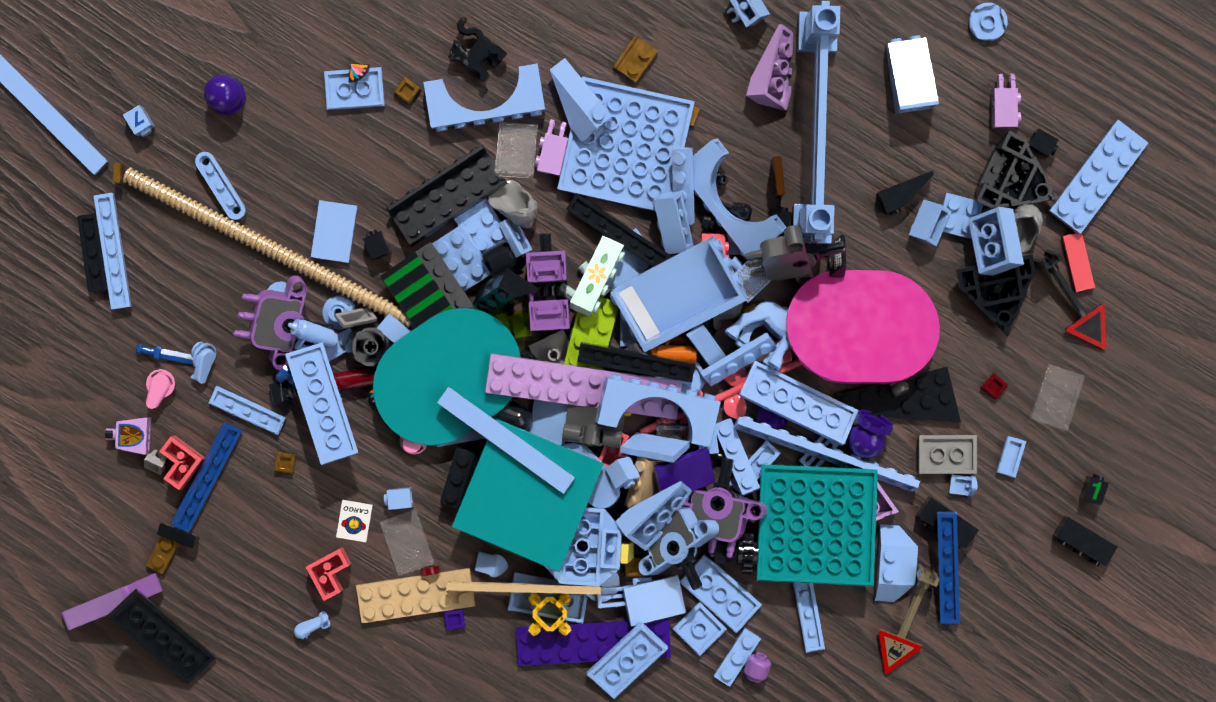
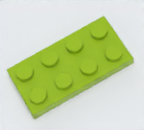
M600 297L598 301L601 302L597 313H592L591 317L577 312L564 364L603 369V366L577 362L581 342L609 346L618 311V305L615 306L612 300Z

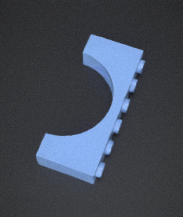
M538 64L520 66L517 87L512 96L501 106L488 111H473L457 104L449 96L443 79L424 82L430 126L432 130L436 129V132L447 131V127L455 126V129L465 128L466 124L474 123V126L484 125L485 121L493 120V123L503 122L504 118L511 117L512 120L522 119L523 115L526 114L535 117L545 112Z
M718 138L713 139L693 155L694 194L702 199L706 210L712 212L716 217V223L725 229L729 240L733 243L735 242L739 247L740 254L745 258L746 253L760 250V244L763 241L781 236L786 226L777 214L764 221L748 222L735 217L724 207L718 196L716 178L718 169L729 152Z
M611 374V377L605 376L595 418L598 424L617 428L622 414L633 403L648 397H662L675 402L683 410L689 427L688 441L692 444L710 447L721 403L716 399L715 395L705 393L704 396H699L696 391L686 390V393L678 391L679 388L674 386H667L666 389L660 387L659 383L649 382L648 384L641 383L642 380L630 378V381L622 379L623 376Z

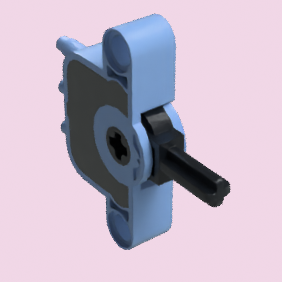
M681 507L672 514L670 524H665L661 537L647 549L649 555L639 562L638 568L643 575H658L675 564L677 569H683L692 590H697L702 587V582L692 564L696 561L697 547L714 538L719 532V525L715 520L698 521L690 508Z

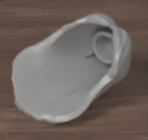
M513 180L506 181L507 185L488 197L489 204L508 218L514 225L531 228L538 213L537 202L518 182Z
M1032 203L1018 206L1014 211L1022 254L1030 250L1033 241L1040 234L1043 224L1042 213Z

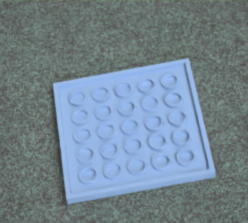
M582 77V80L611 114L612 120L583 142L570 129L557 189L654 211L653 200L662 193L673 192L672 148L685 147L695 101Z

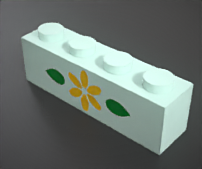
M602 236L570 301L569 308L588 317H591L593 312L597 313L601 302H598L600 296H605L609 288L606 284L609 279L613 280L617 271L615 266L617 262L621 263L625 252H622L624 245Z

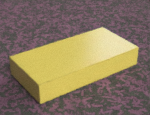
M626 539L621 544L620 562L628 564L634 558L635 543L630 539Z

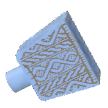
M735 256L731 260L733 263L732 269L742 279L743 283L741 285L747 294L746 302L748 303L771 280L767 278L766 274L752 276L751 270L759 267L749 268L748 262L753 260L749 259L743 264Z

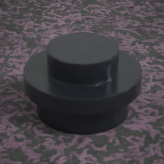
M713 214L705 215L701 225L705 232L709 233L710 230L715 229L717 224L715 216Z

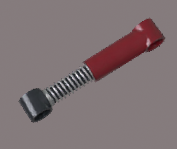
M377 366L333 373L338 391L372 386ZM288 381L269 384L272 403L288 401L294 398V396H298L297 389Z

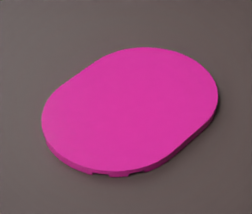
M846 270L844 277H830L829 272L819 274L807 281L797 291L789 305L786 316L788 342L800 363L807 370L820 376L822 379L835 383L888 384L906 380L918 373L930 361L937 348L940 334L938 314L928 294L911 279L895 272L882 270Z

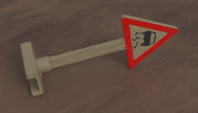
M919 563L916 569L919 580L917 583L918 588L899 633L895 635L879 629L885 674L891 672L922 649L921 644L910 641L905 637L925 590H928L929 585L937 587L939 577L934 569H932L931 573L928 571L924 572L922 565Z

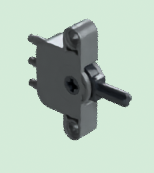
M793 225L784 229V236L763 241L760 244V250L746 253L745 258L756 259L748 262L749 268L759 267L751 270L752 276L766 274L769 280L774 281L795 277L797 283L805 284L813 278L812 267L816 264V261H820V257L844 253L845 245L843 241L817 246V243L804 239L800 226Z

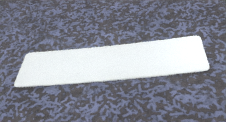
M630 286L619 292L645 338L648 340L659 334V330L634 288Z

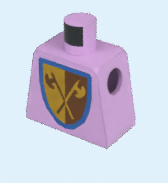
M151 417L117 421L116 429L106 428L105 439L115 440L116 449L139 454H150Z

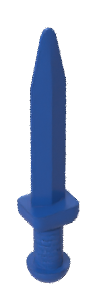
M143 344L136 346V353L139 355L142 353L152 355L157 360L162 358L193 365V358L190 354L162 349L160 346L155 348L146 347Z

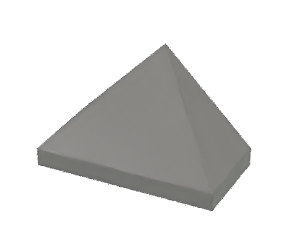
M368 307L334 315L343 328H351L377 321V317Z

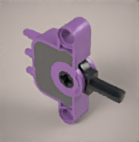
M291 276L287 280L284 292L263 290L257 295L242 294V299L254 302L252 313L238 312V318L250 320L248 331L235 330L233 335L239 338L250 339L258 348L271 350L270 360L276 369L281 370L286 364L289 366L285 354L293 352L295 340L298 339L295 335L291 334V328L288 327V324L285 325V323H288L289 320H291V323L296 319L306 320L333 330V325L310 321L308 316L302 315L307 286L301 277ZM295 284H301L299 289H292ZM279 356L284 357V359L281 362L275 361L276 358Z
M724 457L722 459L719 480L714 482L713 488L710 490L697 489L692 491L683 505L689 506L698 521L715 520L718 523L719 532L714 538L709 540L708 553H714L717 540L728 542L726 556L732 558L736 541L741 539L745 533L747 519L759 520L764 518L768 513V508L759 501L737 498L736 494L732 491L733 485H729L734 460ZM717 500H720V502L723 503V506H720V504L717 503ZM755 506H758L761 510L759 516H756L753 512Z

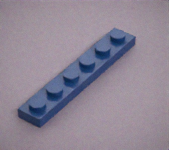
M223 422L171 525L190 532L242 432L240 428Z
M937 512L940 624H960L957 512Z

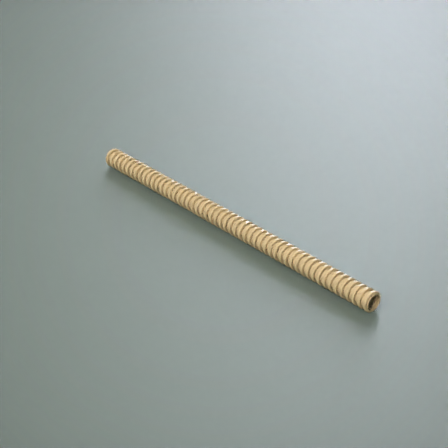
M132 167L125 172L123 182H128L129 186L133 185L135 189L139 188V191H144L145 194H150L151 197L155 196L156 200L160 199V202H166V205H171L172 208L176 207V210H182V213H187L188 216L192 215L193 219L197 218L199 222L203 221V224H208L209 227L213 226L215 230L219 229L220 233L224 232V235H230V238L234 237L236 241L240 240V243H246V246L250 245L251 249L256 248L257 252L261 251L263 255L267 254V257H272L273 260L277 259L279 263L283 262L284 266L288 265V268H294V271L298 270L300 274L304 273V276H310V279L314 278L315 282L320 281L321 285L325 284V287H331V290L335 289L337 293L341 292L343 296L347 295L348 299L351 297L352 301L356 300L358 304L362 303L364 307L368 306V309H374V312L378 311L379 315L384 314L385 318L390 313L403 325L410 328L411 322L402 309L399 308V305L395 306L393 302L389 303V300H383L382 296L378 297V294L374 295L372 291L368 292V289H362V286L358 287L356 283L352 284L351 280L347 281L345 277L341 278V275H335L336 273H331L329 269L325 270L324 266L319 267L320 264H314V261L310 262L308 258L304 259V256H298V253L294 254L292 250L288 251L287 247L283 248L281 244L277 245V242H272L271 239L267 240L265 236L261 237L260 233L256 234V231H250V228L246 229L244 225L240 226V223H234V220L230 221L229 217L224 218L223 214L219 215V212H213V209H208L207 206L203 207L201 203L197 204L196 200L192 201V198H187L186 195L182 196L180 192L176 193V190H171L170 187L166 188L165 184L160 185L159 181L155 182V179H150L149 176H144L143 173L139 174V171H134Z

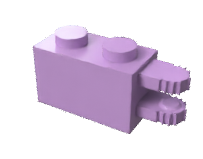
M998 74L997 88L991 90L992 129H1015L1021 123V113L1018 112L1021 94L1018 93V88H1016L1014 74L1009 76V88L1003 87L1004 77L1002 74Z
M551 119L548 132L545 133V137L540 139L539 148L542 151L541 155L536 157L535 167H538L537 171L540 173L560 177L568 138L564 137L566 122H562L560 125V133L557 136L552 134L555 120Z

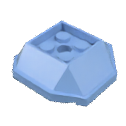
M586 507L560 572L546 566L544 567L548 569L560 584L600 586L620 569L622 531L605 508ZM579 541L587 542L588 549L586 551L579 550Z

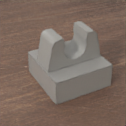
M153 450L144 459V468L162 475L165 470L167 457L163 455L159 459L156 457L158 450Z

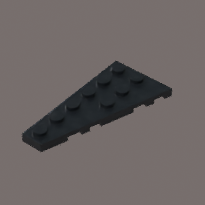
M948 367L918 373L903 380L908 383L909 390L897 397L892 394L890 384H874L835 394L836 400L857 410L872 411L871 415L874 416L882 415L887 417L961 422Z

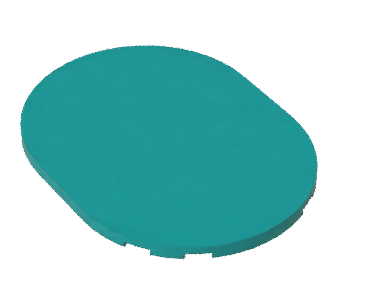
M473 308L449 309L429 318L393 343L378 363L374 375L373 393L376 407L382 419L399 436L418 444L440 445L464 436L473 428L437 402L446 389L450 387L491 417L502 410L513 396L485 393L491 354L521 358L514 336L496 317Z

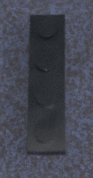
M94 213L77 216L88 292L108 290L97 215Z

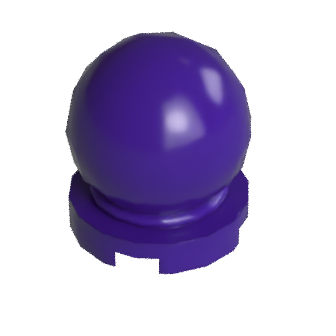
M219 74L213 76L207 81L204 88L206 103L211 109L223 115L237 113L246 101L244 86L230 75Z
M864 409L859 410L855 420L857 424L852 427L848 434V445L854 455L863 459H870L879 455L885 447V436L891 434L893 423L882 415L878 418L871 415L872 411Z

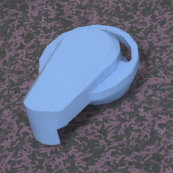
M198 342L191 350L192 362L195 367L191 378L203 384L206 382L211 366L216 358V349L210 343Z

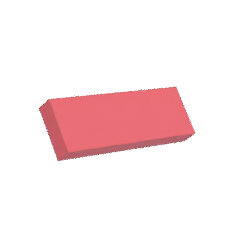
M1082 233L1062 236L1075 292L1095 288Z

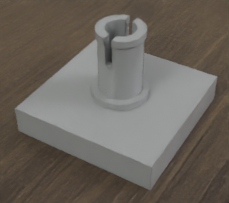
M561 330L530 345L529 348L532 354L540 361L564 364L569 340L564 330Z

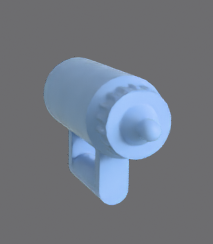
M299 319L288 324V327L291 328V334L299 338L295 344L296 350L309 347L304 344L305 341L313 344L323 342L324 348H332L337 342V334L326 327Z

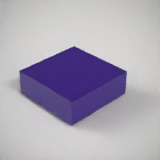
M463 608L444 611L446 630L466 628Z

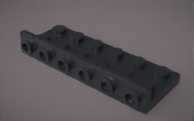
M483 145L473 148L463 158L455 160L454 164L448 168L440 170L433 178L425 180L421 186L408 191L401 199L393 201L386 209L409 245L413 247L508 183Z

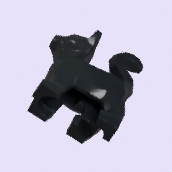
M462 17L458 20L457 30L465 36L475 35L477 40L469 51H466L462 44L454 40V45L450 49L448 58L452 62H462L468 69L477 72L480 75L479 79L484 82L490 75L482 63L489 58L492 60V65L497 68L507 56V53L500 46L492 43L477 27L465 28L464 25L467 18Z

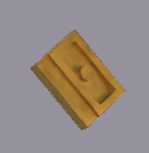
M635 35L613 68L636 83L658 51Z

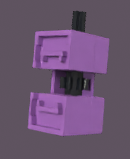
M551 233L539 234L540 252L526 253L527 280L539 288L538 292L529 297L530 330L570 329L569 300H557V296H560V286H556V282L568 281L566 252L552 251Z

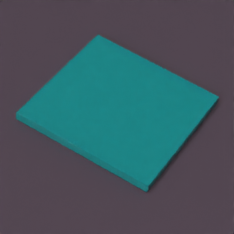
M496 419L497 422L573 475L575 479L563 494L490 440H487L452 527L560 572L604 463Z
M761 464L760 502L767 506L768 513L764 518L759 519L757 581L874 586L878 469Z

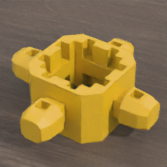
M532 593L528 600L532 605L536 606L532 611V618L536 623H532L528 631L535 636L541 632V628L545 631H554L558 627V631L567 636L571 632V627L563 622L567 618V610L563 605H567L570 602L571 596L569 594H561L558 600L554 597H545L541 600L537 593ZM549 601L563 613L551 627L547 626L537 615Z

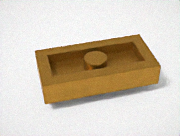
M160 536L145 566L164 574L179 543Z

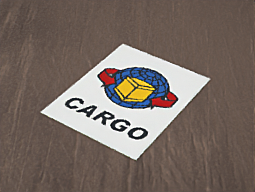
M342 500L336 537L366 542L373 505Z

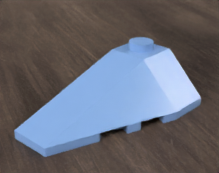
M565 58L550 69L569 126L581 142L612 120L611 114Z
M680 481L629 508L615 522L628 539L646 551L661 537L663 527L666 523L670 524L672 514L675 510L681 508L692 490Z

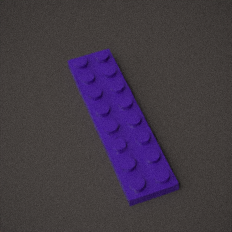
M669 618L643 623L668 646V650L659 658H671ZM629 620L583 624L573 623L568 624L571 627V632L567 636L561 634L558 631V627L554 631H545L541 628V632L533 636L528 631L530 626H517L518 666L597 662L635 626H630Z

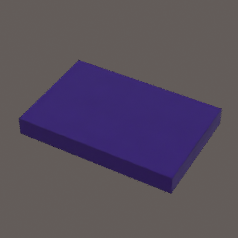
M707 447L680 456L674 463L664 462L654 466L659 492L680 481L692 491L715 482L709 449Z

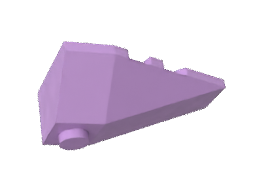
M783 24L778 25L751 76L746 96L757 104L787 110L791 96V86H788L789 75H792V68H789V57L793 53V32Z

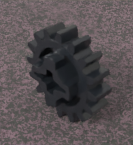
M745 532L743 542L738 541L737 564H742V574H751L753 565H757L758 542H754V533Z

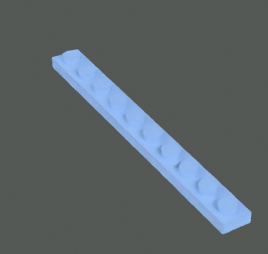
M739 417L735 422L734 429L843 468L878 469V480L914 492L919 487L920 481L916 480L912 475H902L897 473L895 469L879 467V464L876 462H865L856 455L849 456L843 454V451L839 449L826 448L822 443L809 442L803 436L795 437L786 430H776L771 428L769 424L753 422V419L750 417Z

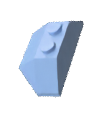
M880 524L875 601L895 602L916 584L918 546L899 525Z

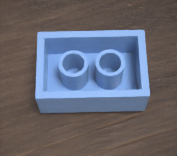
M997 207L968 219L979 274L993 276L1024 265L1013 209Z

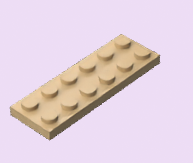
M470 568L444 571L429 576L418 575L356 585L361 623L476 606L474 591L446 590V583L449 581L472 582Z

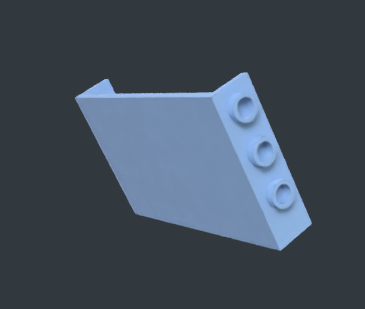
M712 236L614 287L610 292L613 304L615 306L618 305L622 320L628 323L630 334L634 339L638 340L644 353L746 301L747 294L741 285L743 283L738 273L735 274L733 271V263L729 256L726 257L722 251L724 247L719 239L716 240ZM630 286L634 288L660 332L648 340L619 292Z

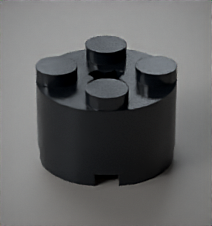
M506 239L486 249L485 253L482 254L484 262L487 265L489 264L493 270L491 271L492 277H495L506 268L517 275L524 273L523 270H519L522 264L519 258H516L512 249H509L506 245L508 244Z
M361 327L352 331L346 342V351L349 359L356 364L364 366L378 365L382 356L390 347L389 340L382 331L372 327ZM369 344L370 348L366 349L365 345Z

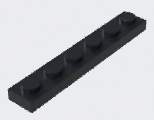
M577 193L566 208L567 211L597 231L624 245L623 248L652 267L672 258L670 254Z
M581 342L577 362L691 383L695 369V362Z

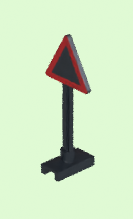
M1047 249L1045 251L1047 256L1043 260L1034 258V264L1053 275L1079 316V319L1066 327L1065 331L1105 350V305L1100 304L1086 313L1059 271L1060 267L1057 263L1063 259L1059 252Z

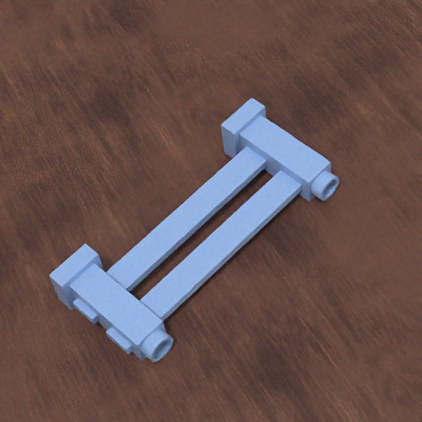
M821 1L820 5H812L809 12H799L797 52L815 53L810 204H793L792 226H800L804 239L817 244L831 243L832 234H834V206L824 205L828 53L837 52V37L840 34V6H830V1Z

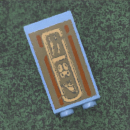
M918 35L909 37V40L902 41L901 38L890 40V43L886 45L895 114L933 109L939 104L926 38H921Z

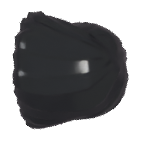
M510 400L499 411L497 419L528 432L533 425L531 412L514 400Z

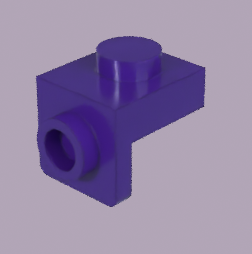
M759 407L756 423H766L772 427L784 429L788 420Z

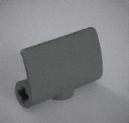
M568 404L562 441L582 443V445L589 447L606 446L620 448L625 412L622 414L616 428L601 425L595 421L598 408Z

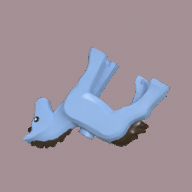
M759 299L749 303L750 306L744 307V310H742L743 314L739 320L728 327L725 333L736 341L735 345L741 348L750 343L752 331L764 325L779 341L776 344L777 348L767 355L762 364L780 371L783 355L790 347L786 334L788 308L785 306L782 308L774 302Z

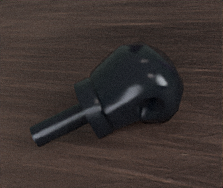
M722 202L724 207L731 210L730 213L744 221L750 220L752 208L749 204L733 202L730 205Z

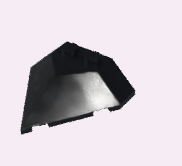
M1008 131L993 149L979 178L975 201L994 209L997 207L1057 200L1059 198L1051 188L1050 181L1036 156L1030 150L1027 140Z
M1022 254L1024 265L993 276L979 274L977 262L956 269L959 288L1007 337L1026 297L1031 280H1033L1036 274L1033 254Z

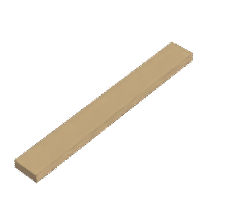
M449 581L446 583V590L601 595L602 586Z

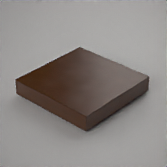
M774 156L771 159L774 198H780L785 194L782 157Z

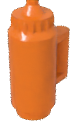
M680 336L666 341L665 345H658L649 352H646L651 355L697 363V349L689 345V341ZM669 343H686V345H669Z

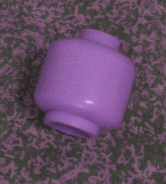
M757 652L748 656L744 667L747 679L756 683L767 679L771 668V662L767 659V655Z

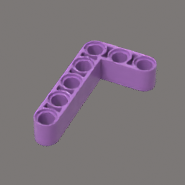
M156 573L61 612L67 630L108 615L135 589H138L147 598L163 591Z

